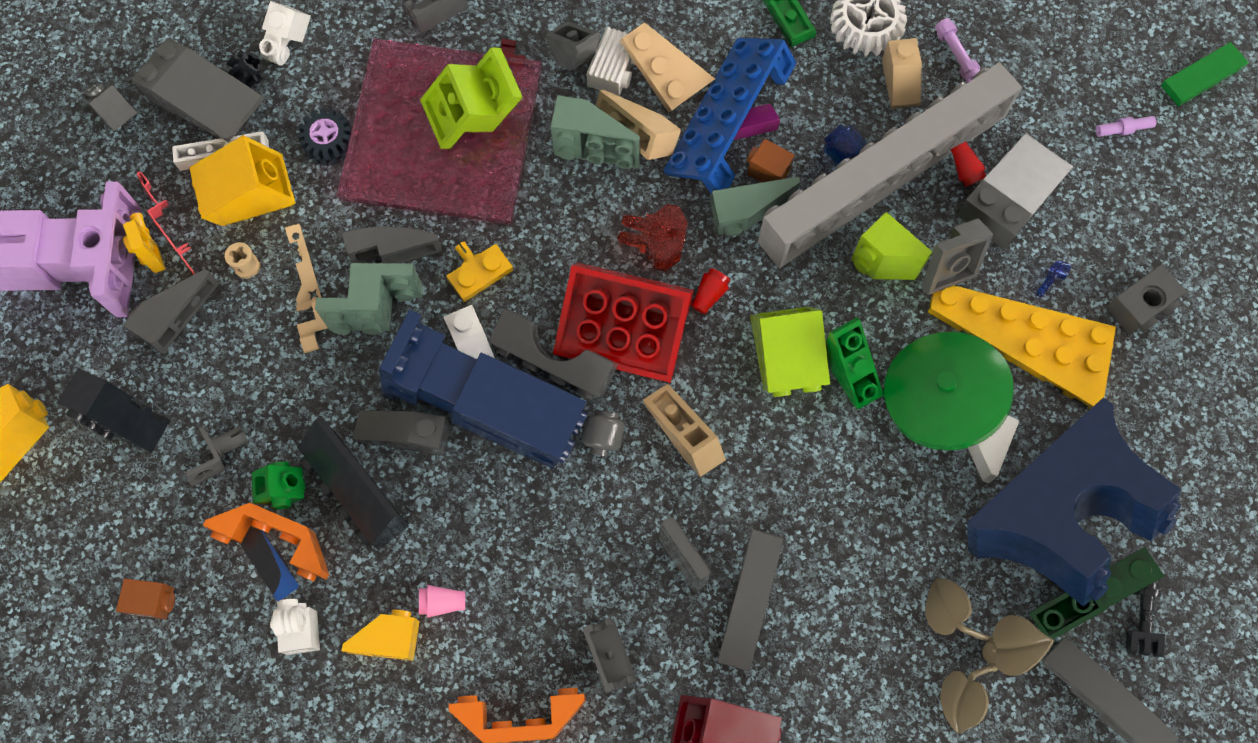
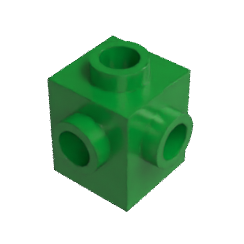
M274 462L252 472V504L271 505V509L284 510L291 508V504L304 499L305 481L303 479L302 467H291L288 462Z

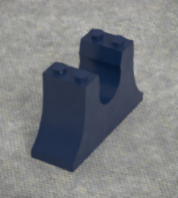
M1103 397L967 522L968 551L977 559L1001 558L1028 566L1052 580L1082 606H1085L1091 599L1095 601L1100 599L1109 587L1107 579L1111 575L1109 568L1112 556L1096 537L1085 532L1078 523L1090 516H1109L1123 523L1130 532L1152 541L1160 533L1166 535L1176 524L1177 520L1174 516L1181 507L1178 501L1182 489L1147 465L1130 449L1116 426L1113 412L1114 404Z

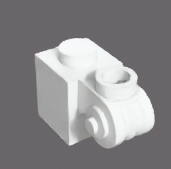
M270 1L262 29L266 30L265 36L259 44L261 58L274 62L279 66L285 64L290 56V50L287 47L290 40L303 42L311 15L287 5Z
M298 599L277 601V609L273 612L270 627L277 636L278 652L292 655L320 650L317 611L307 607L306 603H298Z

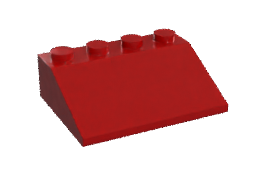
M577 262L571 265L553 354L574 359L585 350H592L618 363L616 370L671 383L694 290Z

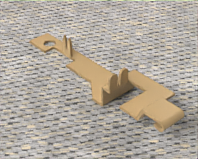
M296 224L285 227L289 243L297 242L299 247L297 250L300 252L299 256L302 257V262L295 263L302 284L296 298V311L310 309L312 306L316 318L315 320L297 324L300 342L305 354L319 349L315 332L328 329V327L315 310L316 298L322 297L301 226ZM294 233H299L300 237L299 239L294 240L292 235ZM316 290V295L318 297H313L311 299V294L309 292H314Z

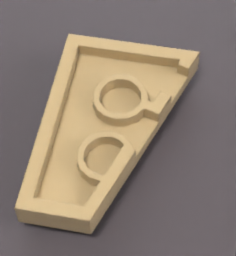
M645 22L620 40V43L668 113L715 80L714 77Z

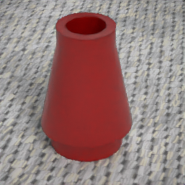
M967 141L950 149L959 182L962 181L965 187L987 176L984 171L986 167L971 150Z
M710 268L707 273H703L691 307L706 315L709 309L729 290L728 284L731 280L722 272Z

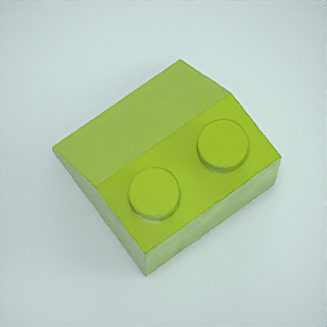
M885 212L861 235L851 261L854 262V266L860 273L867 274L872 279L915 280L920 275L933 252L891 215Z

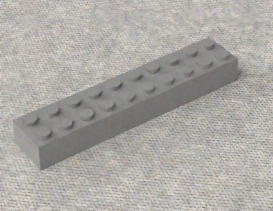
M1000 62L991 68H982L974 76L973 80L967 84L965 81L961 82L947 97L943 98L941 96L935 99L923 113H914L900 128L893 127L883 135L882 140L876 144L873 142L868 143L860 150L859 155L853 159H844L836 166L835 171L829 175L826 173L821 174L812 182V186L804 191L802 189L797 190L788 198V202L780 207L775 205L767 210L763 216L758 243L780 269L952 153L951 148L965 141L968 143L1004 119L1023 87Z

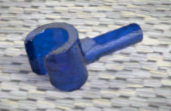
M1057 260L1048 270L1046 280L1037 290L1036 295L1043 297L1055 278L1065 280L1071 269V264L1061 260Z

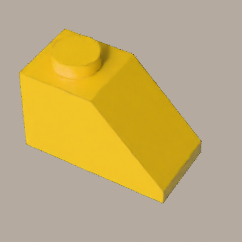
M393 609L391 615H379L343 643L341 651L355 655L413 661L420 621L411 617L412 612Z

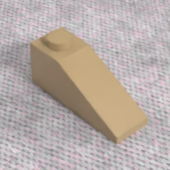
M606 90L599 91L596 107L640 136V154L647 160L670 156L674 153L681 131L680 128L659 113Z
M669 384L643 399L644 405L684 460L699 477L726 460L718 437Z

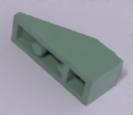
M793 177L712 191L710 205L717 235L735 236L742 231L748 230L762 220L766 211L775 205L780 207L785 204L788 198L799 189L800 178Z

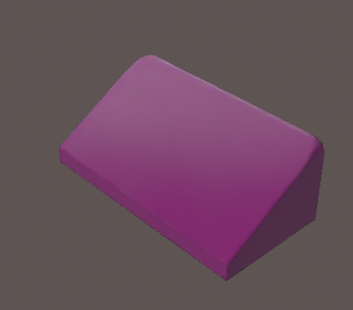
M766 104L750 108L734 140L778 130L780 119L772 105Z

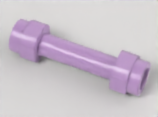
M949 18L941 20L935 26L937 36L940 41L947 42L961 66L959 73L968 83L973 80L981 67L976 60L971 61L956 36L958 29L954 22H951Z

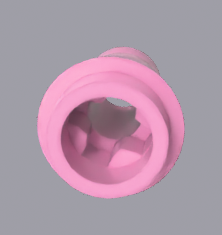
M427 585V588H419V615H427V618L465 610V591Z

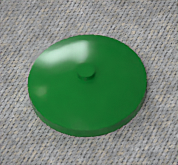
M938 332L913 341L894 358L888 368L884 382L885 403L889 416L902 434L915 443L936 450H960L985 441L1003 425L1010 413L1013 402V378L1004 357L985 340L961 332Z

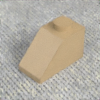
M917 38L888 41L882 57V65L891 109L917 107L921 101L922 69Z

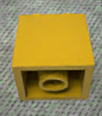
M244 135L189 167L201 218L217 225H229L296 204L283 154Z
M10 384L0 387V482L49 428L45 419L48 412L44 404L39 399L34 400L24 390L19 391Z

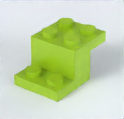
M491 47L477 65L447 64L420 101L440 148L450 149L464 132H493L523 97L501 48Z

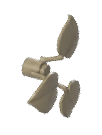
M937 578L930 587L925 606L926 619L930 627L941 635H950L958 628L961 632L986 642L982 654L988 662V666L971 672L968 677L961 671H953L942 684L940 699L945 718L957 733L963 734L966 730L977 726L984 719L989 706L986 689L981 683L974 680L980 675L996 672L998 669L1009 676L1022 675L1041 661L1054 640L1037 629L1027 619L1016 615L1002 618L996 624L993 636H987L966 627L962 622L967 620L972 612L971 602L967 593L957 583L946 578Z

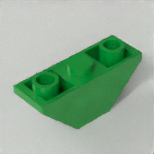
M856 317L831 331L826 339L827 360L832 373L854 407L860 409L883 396L884 394L860 319Z

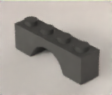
M508 309L503 310L488 341L496 346L495 352L510 359L513 355L523 359L521 365L532 371L538 372L540 368L550 373L548 377L550 380L563 386L568 382L577 387L576 393L592 400L593 396L603 397L618 366V363L592 350H585L576 358L568 361H558L550 357L539 342L538 323Z

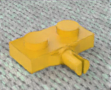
M142 213L131 214L129 216L131 221L123 224L127 235L123 237V241L130 254L135 253L142 266L147 265L154 273L165 270L166 267L158 244L149 235L150 232L146 228Z
M461 242V247L458 244L455 250L464 262L459 268L446 275L462 301L466 302L512 272L513 266L497 244H494L482 253L474 255L466 242Z

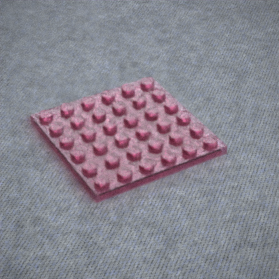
M373 38L337 192L339 200L512 225L542 71V62L505 57L523 98L493 132H464L450 149H441L420 99L447 64L477 65L485 54Z

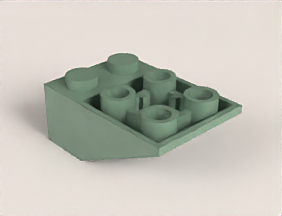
M557 95L550 126L554 155L566 160H573L574 158L587 160L592 164H614L623 169L639 168V135L588 100Z

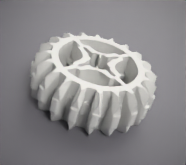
M837 0L833 5V13L830 16L832 34H836V42H844V50L851 47L853 48L854 55L858 51H863L865 57L869 55V52H873L877 57L881 50L885 51L888 41L900 40L901 36H903L907 23V16L905 15L906 6L900 5V0ZM869 16H871V19H869L868 23L865 24V22L868 20Z

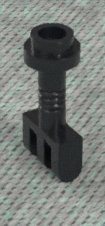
M1151 583L1133 593V595L1140 596L1139 631L1127 630L1126 651L1128 654H1136L1139 641L1140 654L1149 656L1151 653V643H1153L1154 657L1162 658L1165 651V634L1153 633L1152 622L1154 617L1152 615L1154 614V597H1161L1162 591L1158 590V583Z

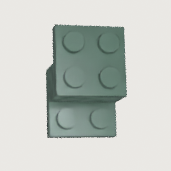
M351 263L348 298H316L315 310L333 333L349 334L350 331H362L365 334L377 335L381 331H390L392 299L411 301L414 298H422L423 285L413 264Z

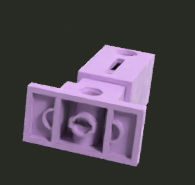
M106 182L105 192L100 198L102 209L77 210L76 218L50 219L41 210L0 211V291L60 290L61 282H88L90 294L115 317H128L136 254H130L124 244L123 237L127 235L123 224L131 221L129 218L131 214L141 213V207L119 182Z

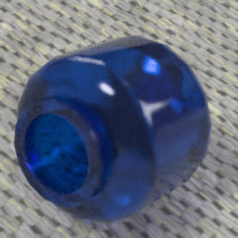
M840 124L824 138L826 142L824 152L836 165L846 158L853 159L867 145L866 139L852 124L845 126Z

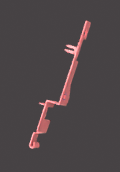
M137 172V177L146 194L156 204L147 210L152 222L194 275V271L182 257V254L191 248L187 247L189 243L183 244L176 249L155 220L162 216V210L169 206L167 200L158 204L149 192L152 188L149 181L142 172Z

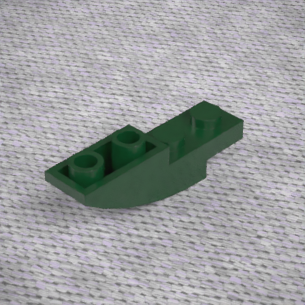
M1143 547L1110 565L1111 575L1107 579L1109 587L1105 594L1097 601L1091 599L1085 606H1082L1064 591L1032 610L1029 614L1041 632L1055 639L1107 610L1106 608L1164 577V574L1148 550Z

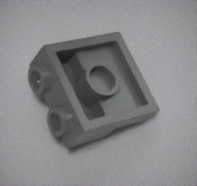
M979 218L953 227L950 239L942 240L935 245L921 286L928 295L977 277L993 237V233Z

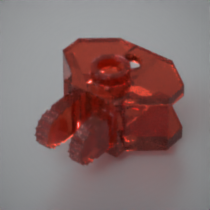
M667 204L653 215L646 214V218L632 215L623 216L622 225L640 230L642 234L619 232L617 237L619 243L640 248V253L646 254L654 270L666 272L680 262L687 235L688 222L679 206Z

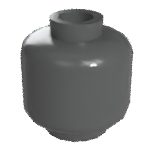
M595 409L594 414L587 415L581 441L584 445L590 447L589 453L608 457L609 451H617L621 448L625 423L619 419L620 414Z

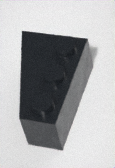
M79 368L57 401L58 404L68 409L65 414L66 416L80 422L79 424L93 430L97 435L110 441L113 436L118 437L150 453L153 452L171 421L162 415L152 412V409L147 405L142 404L140 406L132 400V396L108 381Z

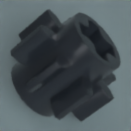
M241 50L227 61V65L231 67L228 74L250 88L254 84H258L265 76L260 72L264 67L262 61L251 52L244 53Z

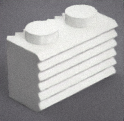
M606 27L586 74L588 87L606 90L620 96L622 88H628L632 77L630 68L632 64H636L620 43V40L627 35L626 32Z

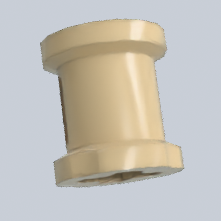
M237 242L230 245L225 251V260L235 270L237 276L248 279L259 272L260 262L247 244Z

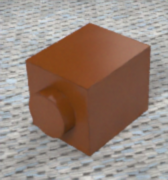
M764 139L759 148L754 146L748 155L746 162L750 164L747 175L762 183L785 179L792 169L795 154Z
M124 578L116 612L131 616L167 620L168 613L172 611L175 604L174 587L164 583Z

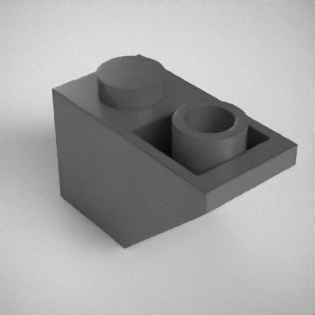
M96 81L83 91L86 94L82 98L84 103L113 131L137 114L112 84L107 82L98 83Z

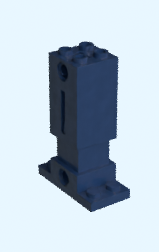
M409 309L379 367L382 397L393 402L398 397L415 406L419 399L451 413L452 423L551 469H554L558 462L563 464L575 441L570 439L571 435H577L588 413L583 411L587 401L482 352L475 359L444 344L445 335L422 325V315Z

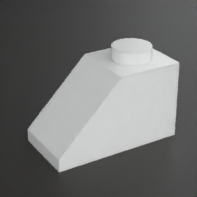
M472 305L444 316L458 351L475 359L478 358L480 352L495 358Z
M1008 416L1003 425L991 437L968 448L982 481L989 484L998 476L1019 420Z

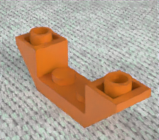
M247 503L206 519L203 524L204 527L213 531L210 535L211 538L227 545L230 540L242 543L250 525L266 533H269L271 528L281 532L279 538L296 546L298 545L289 562L299 568L296 573L297 575L313 582L316 577L327 580L329 576L315 532L304 525L257 505Z
M578 688L558 689L557 696H550L552 724L546 725V718L527 719L526 726L512 727V721L492 722V729H487L486 703L483 701L478 702V696L457 697V703L449 704V712L483 743L555 739L585 704L586 698L584 693L578 694Z

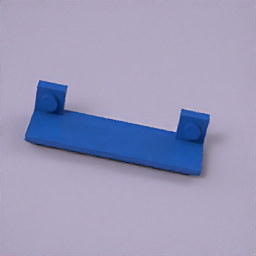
M736 39L715 80H713L677 144L674 153L664 167L663 171L666 175L702 180L711 195L712 191L730 187L736 175L724 159L726 152L769 74L775 84L785 85L797 63L784 39Z

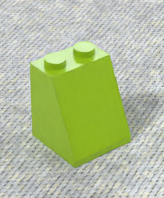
M808 306L750 314L761 379L765 391L772 393L774 397L791 395V390L803 388V392H816L822 390V385L830 384L822 310Z

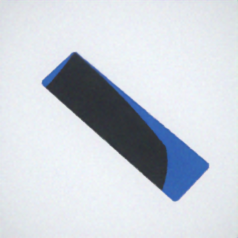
M250 525L242 543L239 544L275 599L280 601L298 589L299 585L264 532Z

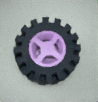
M322 108L318 115L315 110L310 112L311 119L307 116L303 118L305 125H299L300 132H298V138L306 155L310 160L313 159L314 163L319 164L321 161L324 166H329V161L331 160L333 165L339 164L337 158L340 157L344 161L347 159L345 152L352 153L351 146H355L353 138L355 136L347 118H344L342 113L338 112L336 114L334 109H329V113H327L325 108Z

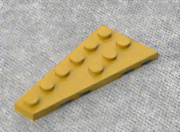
M951 286L932 293L928 313L958 331L963 330L970 335L985 340L1003 354L1004 359L1043 382L1048 381L1063 390L1064 395L1071 399L1076 398L1088 405L1089 410L1105 396L1116 326L958 286Z

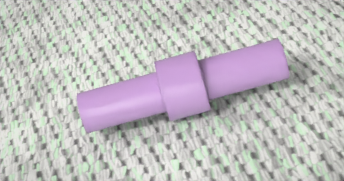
M1155 116L1137 119L1133 117L1120 118L1114 123L1097 125L1096 135L1100 137L1112 134H1119L1120 136L1133 134L1135 130L1155 127L1156 118Z

